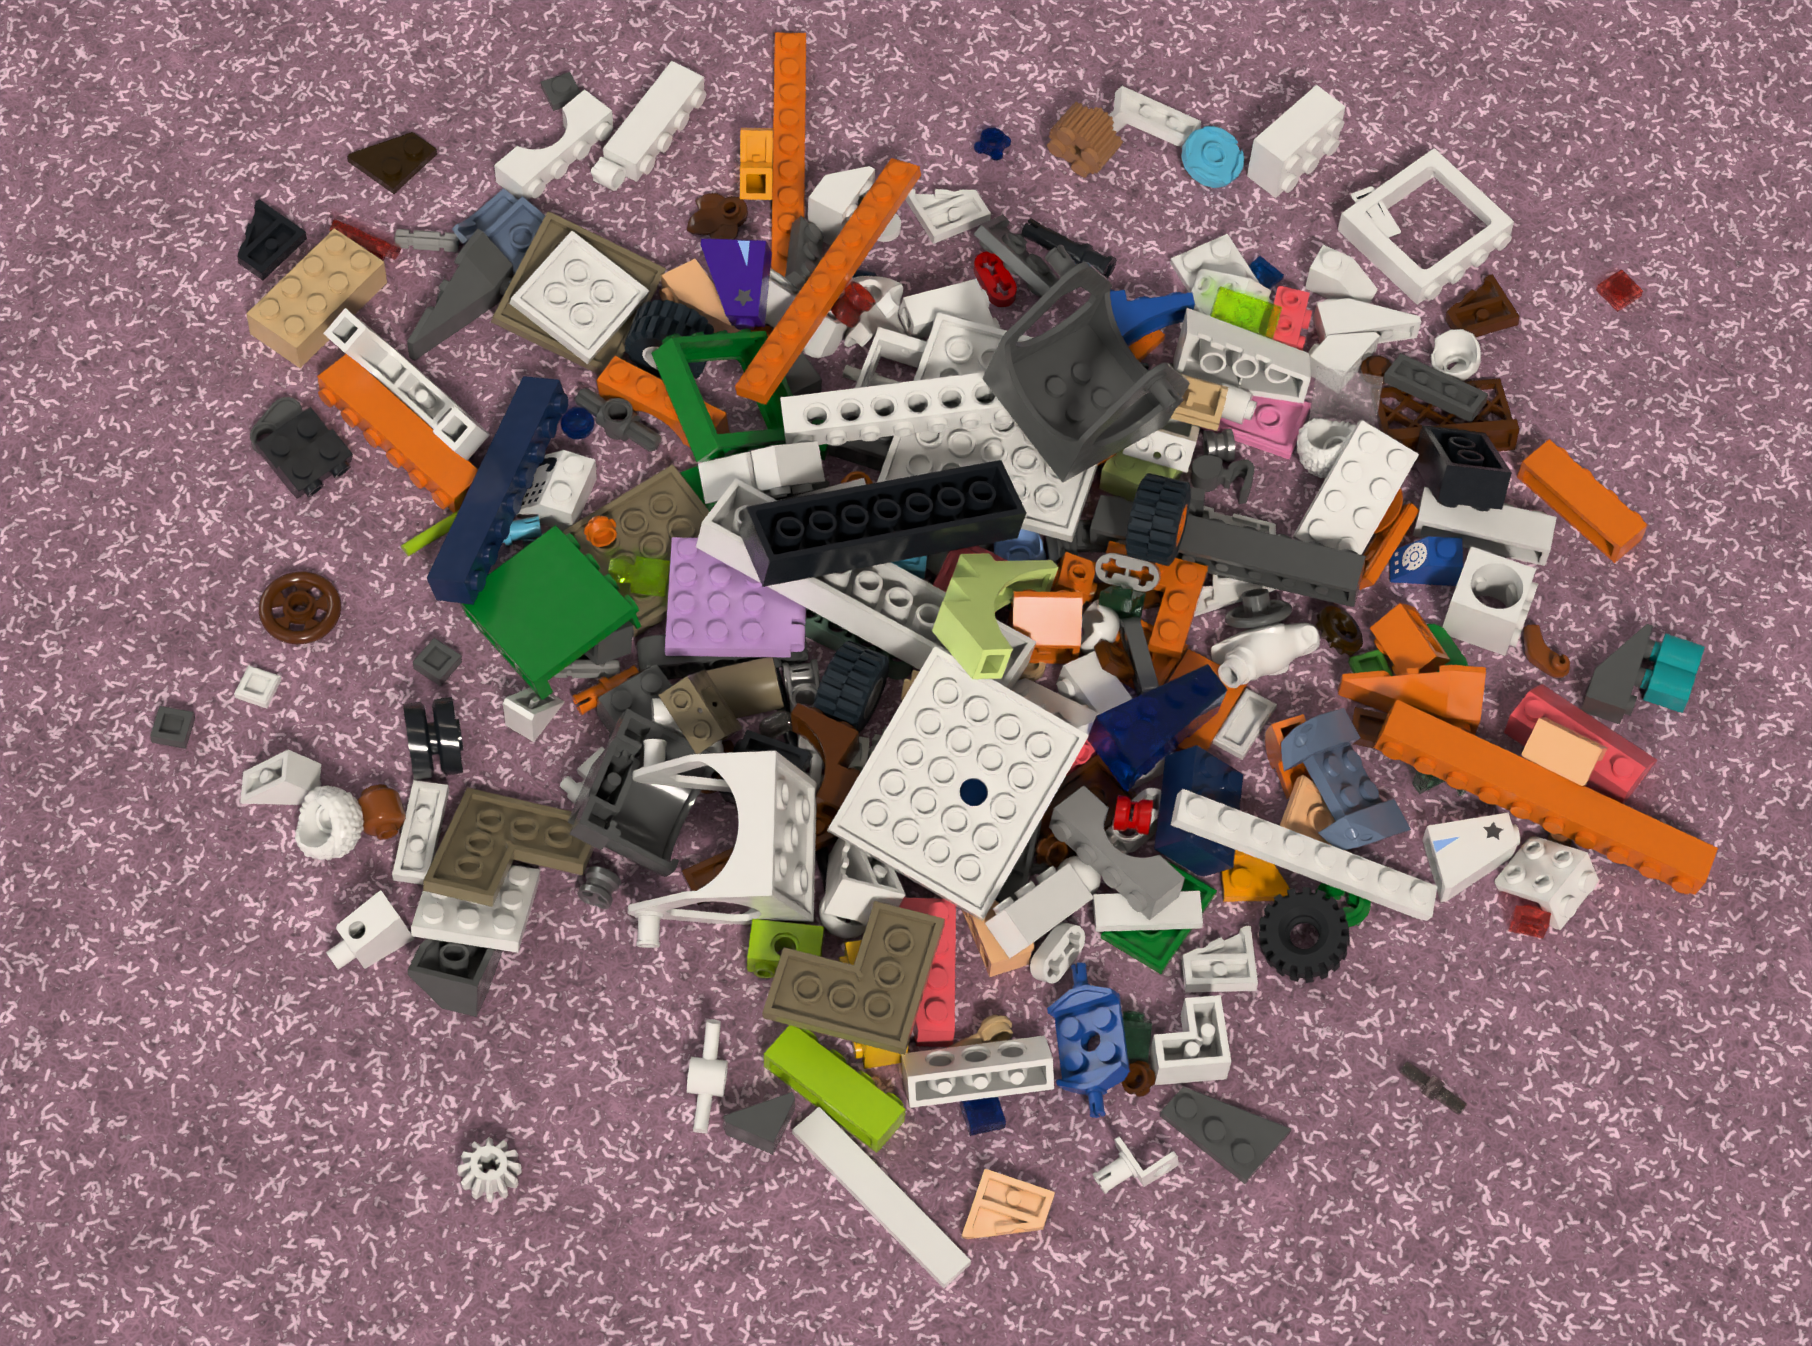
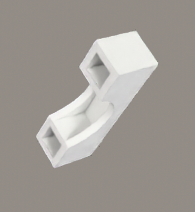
M584 89L562 108L563 126L566 130L563 137L552 146L543 149H526L516 146L494 165L496 183L518 200L522 196L526 200H529L531 197H539L543 193L546 184L554 178L560 179L572 162L576 159L582 160L585 158L592 145L598 140L604 141L610 136L613 130L612 110Z

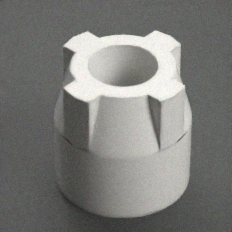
M600 157L599 161L592 167L591 174L594 177L593 181L616 191L625 180L626 169L604 157Z

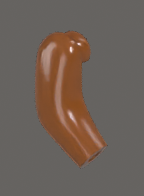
M1539 625L1525 626L1523 628V639L1527 660L1553 678L1565 677L1570 671L1569 658L1564 654L1560 656L1546 645Z

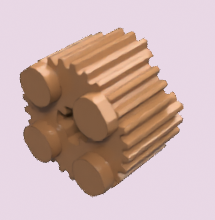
M1076 101L1049 132L1051 140L1047 147L1052 155L1064 158L1067 162L1071 163L1073 172L1086 178L1090 173H1098L1121 147L1123 141L1120 136H1116L1117 132L1113 130L1114 127L1112 126L1114 124L1113 117L1108 116V112H1104L1101 107L1088 109L1087 106L1083 107L1082 103Z

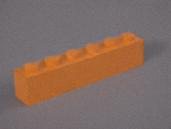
M347 354L317 376L320 390L318 395L325 405L330 408L335 406L339 409L343 420L352 428L355 426L359 427L363 431L364 438L372 447L377 448L380 446L386 452L387 459L394 467L400 468L402 466L409 472V478L419 489L425 487L432 493V499L441 509L449 508L453 513L460 509L478 471L474 465L454 452L432 432L433 429Z

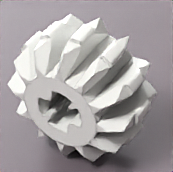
M490 1137L486 1139V1146L483 1147L474 1141L472 1143L473 1153L463 1151L461 1155L464 1163L458 1166V1175L463 1177L461 1185L464 1190L472 1189V1197L475 1200L481 1197L483 1192H486L487 1201L491 1203L494 1199L493 1192L497 1191L501 1197L506 1199L508 1196L507 1187L517 1188L518 1186L516 1176L522 1173L521 1164L516 1162L518 1160V1153L516 1150L507 1151L508 1145L504 1140L496 1147L493 1145V1140ZM492 1165L496 1166V1170L490 1169ZM483 1168L490 1169L487 1173L483 1172Z

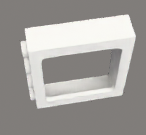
M1434 148L1341 214L1338 231L1418 305L1426 298L1429 301L1436 298L1441 292L1442 287L1448 282L1451 284L1457 283L1464 276L1466 269L1472 265L1479 267L1494 249L1498 251L1504 249L1512 239L1510 235L1514 221ZM1435 177L1481 219L1487 227L1432 267L1422 269L1365 216V212L1380 201H1383L1386 208L1389 209L1425 182Z

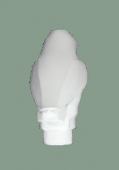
M1274 623L1250 628L1220 643H1216L1211 648V657L1213 662L1220 665L1218 674L1221 681L1230 688H1237L1261 676L1285 673L1289 669V664L1295 658L1310 654L1319 647L1320 636L1317 628L1310 623L1286 625Z

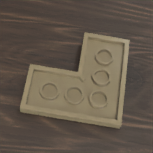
M467 788L423 880V891L493 907L513 860L583 875L594 847L570 835L573 825L568 823V819L572 811Z
M874 901L854 965L783 947L762 1012L763 1018L905 1055L945 926V919Z

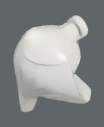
M879 276L851 278L839 296L842 315L851 320L844 334V345L846 347L856 343L863 347L872 336H875L878 327L907 335L898 318L904 289L902 283Z

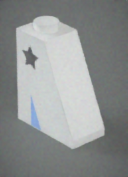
M1509 813L1427 826L1422 841L1433 879L1437 886L1440 902L1450 900L1513 857L1517 845L1520 844V833L1517 825H1512Z

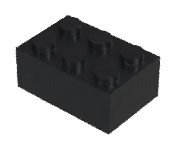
M1422 425L1416 453L1419 456L1414 464L1436 501L1450 508L1465 505L1479 511H1489L1490 508L1502 510L1512 472L1487 434Z

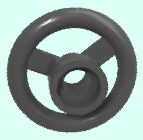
M1253 589L1241 594L1243 605L1231 609L1225 615V622L1235 628L1262 627L1286 619L1292 613V606L1286 601L1270 600L1268 589Z

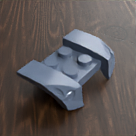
M503 188L472 216L461 223H457L452 230L464 245L477 229L483 231L513 264V273L515 275L545 215L523 196L518 200Z
M1344 708L1320 714L1295 727L1281 742V754L1284 771L1302 762L1304 763L1336 821L1318 832V834L1332 846L1348 850L1407 832L1411 828L1395 799L1382 802L1379 797L1376 785L1371 782L1362 766L1360 756L1351 746L1352 743L1360 739V736Z

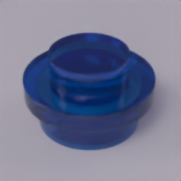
M573 407L563 415L561 429L571 439H584L594 430V418L586 409Z

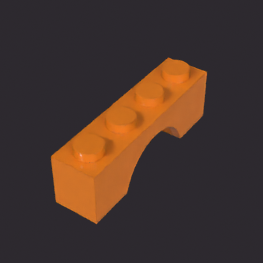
M614 356L596 380L599 396L605 400L611 398L627 400L632 405L633 411H642L660 419L679 436L684 445L690 447L663 380ZM704 402L717 434L730 433L727 413Z

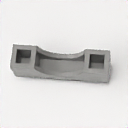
M1082 786L1054 808L1049 828L1059 841L1065 842L1077 853L1079 859L1084 864L1090 865L1097 871L1110 888L1116 889L1124 896L1135 911L1141 912L1148 920H1151L1179 897L1185 878L1160 855L1139 858L1129 856L1116 849L1108 840L1104 830V823L1109 808L1085 786Z

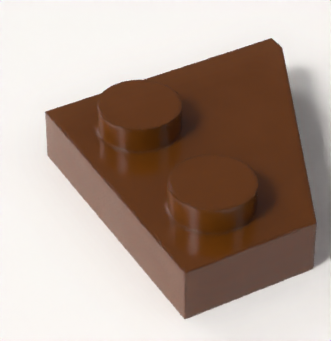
M1490 274L1484 278V284L1476 291L1471 289L1461 302L1455 303L1446 311L1445 321L1451 330L1464 329L1474 334L1475 337L1517 326L1520 316L1494 275Z

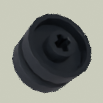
M452 697L434 700L432 704L434 722L427 723L425 706L421 702L403 704L414 780L432 778L434 774L432 756L439 755L441 771L445 776L462 774L463 767L460 751H464L459 719H455Z

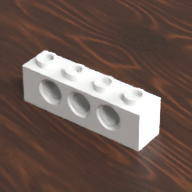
M1045 1035L905 1053V1055L901 1054L903 1084L909 1108L1054 1089L1053 1057Z

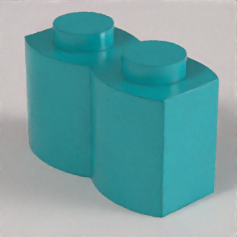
M1666 633L1661 643L1655 641L1649 661L1655 663L1652 670L1646 668L1640 688L1646 690L1643 700L1683 713L1693 688L1705 646Z

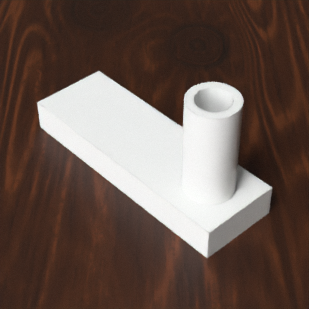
M1121 86L1115 92L1114 110L1108 115L1113 117L1114 124L1112 126L1116 132H1119L1126 124H1129L1181 148L1193 131L1201 129L1200 120L1124 86Z

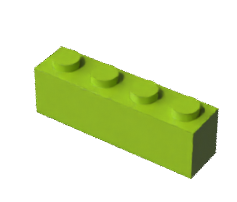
M789 1025L764 1053V1067L814 1106L820 1107L831 1119L878 1153L905 1121L906 1109L902 1101L893 1093L887 1092L885 1094L877 1088L874 1080L867 1073L861 1070L856 1072L852 1069L838 1051L834 1049L827 1050L818 1043V1038L810 1030Z

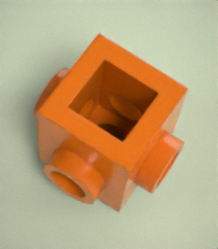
M1065 552L1057 564L1059 568L1050 592L1059 590L1082 592L1083 605L1086 601L1091 602L1097 589V583L1093 582L1096 562Z

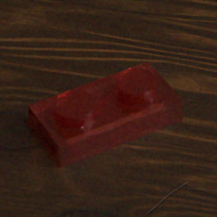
M336 219L333 220L329 229L331 232L335 228L355 243L368 248L367 251L384 261L385 257L395 260L401 251V248Z

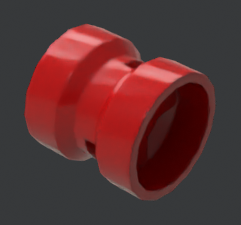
M1118 795L1113 830L1125 831L1127 829H1135L1138 834L1149 835L1154 800L1142 799L1137 802L1132 801L1127 796ZM1132 808L1134 809L1132 821H1129Z

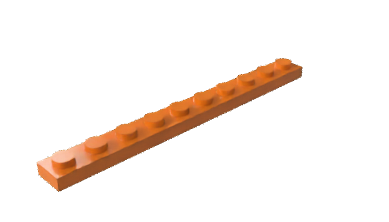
M775 32L771 269L785 277L791 226L800 216L804 218L806 33Z
M894 158L889 160L736 383L735 390L738 396L767 404L921 177L920 166Z

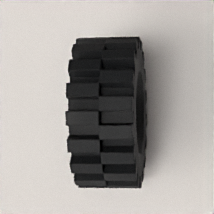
M1302 887L1303 892L1298 893L1293 888L1287 890L1288 895L1282 897L1281 894L1274 897L1275 903L1272 906L1268 903L1264 909L1265 915L1260 918L1259 940L1267 963L1270 967H1275L1278 974L1281 976L1286 974L1290 976V980L1298 982L1299 978H1305L1306 983L1314 982L1313 977L1320 976L1321 980L1328 977V971L1332 969L1335 972L1340 967L1341 959L1345 960L1347 946H1349L1350 941L1349 927L1343 908L1338 907L1337 901L1332 896L1330 899L1326 898L1325 892L1319 889L1317 893H1312L1310 887ZM1301 923L1313 925L1319 934L1316 944L1307 949L1296 947L1290 939L1292 929Z

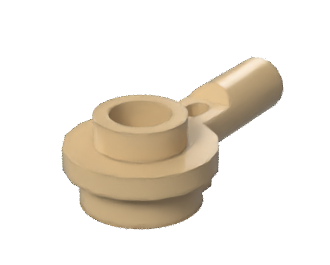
M991 1015L982 1021L981 1027L976 1034L964 1038L947 1048L1010 1040L1013 1035L1011 1030L1012 1023L1007 1016Z

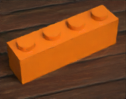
M1548 439L1522 461L1517 478L1614 563L1642 540L1648 526L1643 518L1623 504L1612 490L1606 489L1600 484L1588 469L1582 468L1564 448L1557 446Z

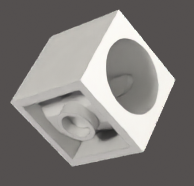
M1471 546L1442 628L1446 630L1450 637L1505 656L1509 645L1516 647L1538 586V583L1532 582L1536 568ZM1476 597H1494L1503 602L1507 608L1496 609L1482 604Z

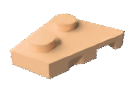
M984 1169L962 1233V1238L974 1239L1043 1230L1055 1192Z

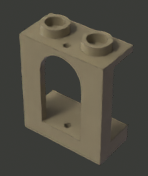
M706 670L685 677L658 695L696 754L701 753L720 740H726L742 729L739 721Z

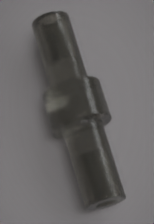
M1408 1061L1399 1073L1423 1089L1421 1093L1430 1100L1434 1101L1437 1099L1457 1115H1460L1466 1108L1467 1103L1445 1088L1446 1084L1436 1076L1429 1077Z

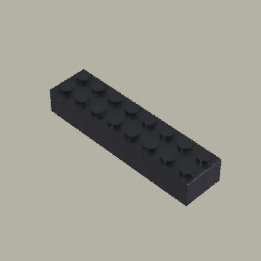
M1002 460L747 506L739 533L762 587L1015 539L1019 536L1026 511Z

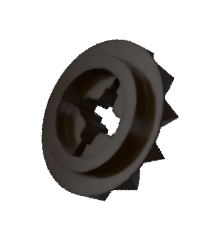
M1327 606L1316 615L1318 620L1316 627L1322 632L1321 638L1326 639L1329 643V648L1334 647L1340 655L1345 653L1349 656L1361 649L1363 645L1362 633L1351 615L1335 606Z

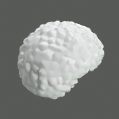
M1313 418L1299 429L1297 436V453L1303 467L1310 474L1326 479L1356 425H1351L1349 422L1341 421L1339 423L1338 421H1328L1321 418Z
M326 785L310 790L304 798L303 807L300 808L301 814L299 815L298 826L295 831L297 846L304 852L306 857H312L313 859L331 860L332 858H341L348 854L350 850H353L358 839L361 838V832L364 830L362 808L350 792H346L338 787Z

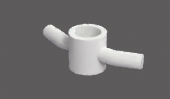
M715 1019L706 1020L702 1058L691 1056L689 1064L687 1093L698 1094L693 1132L697 1133L708 1132L712 1096L724 1097L728 1061L717 1059L721 1021Z

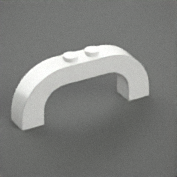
M346 308L323 333L344 353L358 362L434 429L432 432L465 460L468 461L489 437L490 434L395 348Z

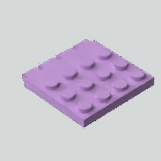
M672 537L665 638L666 656L791 657V652H801L805 649L804 625L806 623V607L767 586L762 587V584L696 548L698 538Z

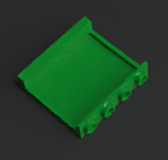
M556 525L488 574L485 587L479 592L474 605L460 603L469 620L541 700H544L553 693L548 680L626 622L630 621L637 629L642 627L636 615L640 610L635 601L628 594L623 597L618 592L620 588L611 575L607 573L603 576L599 572L600 566L590 553L583 555L580 551L581 546L570 532L565 535Z

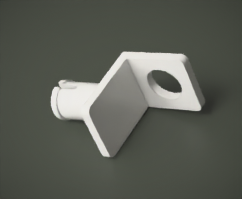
M1118 1136L1114 1140L1116 1148L1120 1152L1118 1154L1119 1158L1092 1175L1098 1185L1100 1184L1104 1194L1131 1176L1133 1178L1137 1177L1143 1187L1177 1167L1179 1165L1178 1156L1173 1151L1143 1171L1120 1136Z

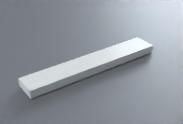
M820 1107L792 1129V1134L943 1288L971 1265V1260Z

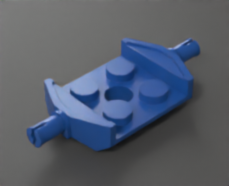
M1076 963L1077 966L1075 964L1071 965L1074 982L1072 989H1069L1047 1008L1048 1014L1055 1018L1062 1079L1056 1080V1084L1063 1090L1088 1096L1090 1117L1099 1118L1100 1115L1103 1117L1106 1114L1103 1095L1107 1094L1108 1089L1123 1082L1130 1071L1120 995L1111 988L1090 985L1087 978V965L1085 963ZM1099 1035L1100 1044L1094 1051L1089 1052V1040Z

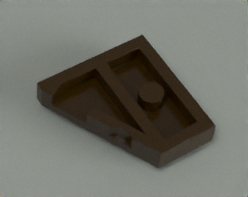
M411 132L352 152L347 156V159L351 165L395 194L437 155V149Z

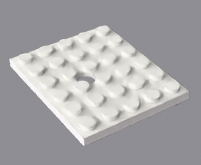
M934 646L827 831L983 921L1089 735L993 679H972L952 655ZM978 779L984 783L987 798L982 804L970 806L961 799L960 787L964 781Z

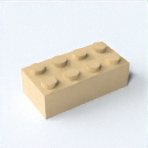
M334 228L246 313L250 334L301 368L330 340L323 333L345 308L355 315L387 283L384 261Z

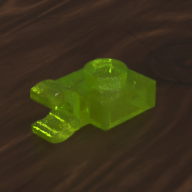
M636 556L635 565H632L622 559L610 558L608 572L616 583H631V593L665 597L670 572V561Z

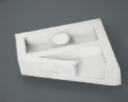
M912 189L905 199L933 244L990 221L991 218L989 209L976 190L953 192L935 189V194H915V189Z

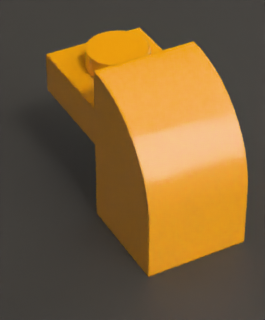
M741 128L740 199L772 200L773 128Z

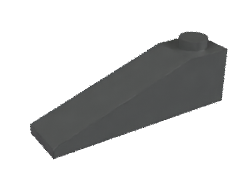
M477 229L454 260V263L459 265L450 281L443 279L439 286L440 292L437 296L435 307L429 306L426 308L407 341L410 359L415 361L493 308L504 296L510 284L509 281L514 277L513 264L483 231Z
M426 939L419 945L408 968V976L442 1009L477 1017L489 992L503 950Z

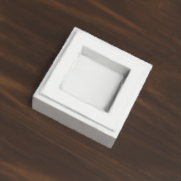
M249 665L234 693L235 698L267 709L281 682V676Z

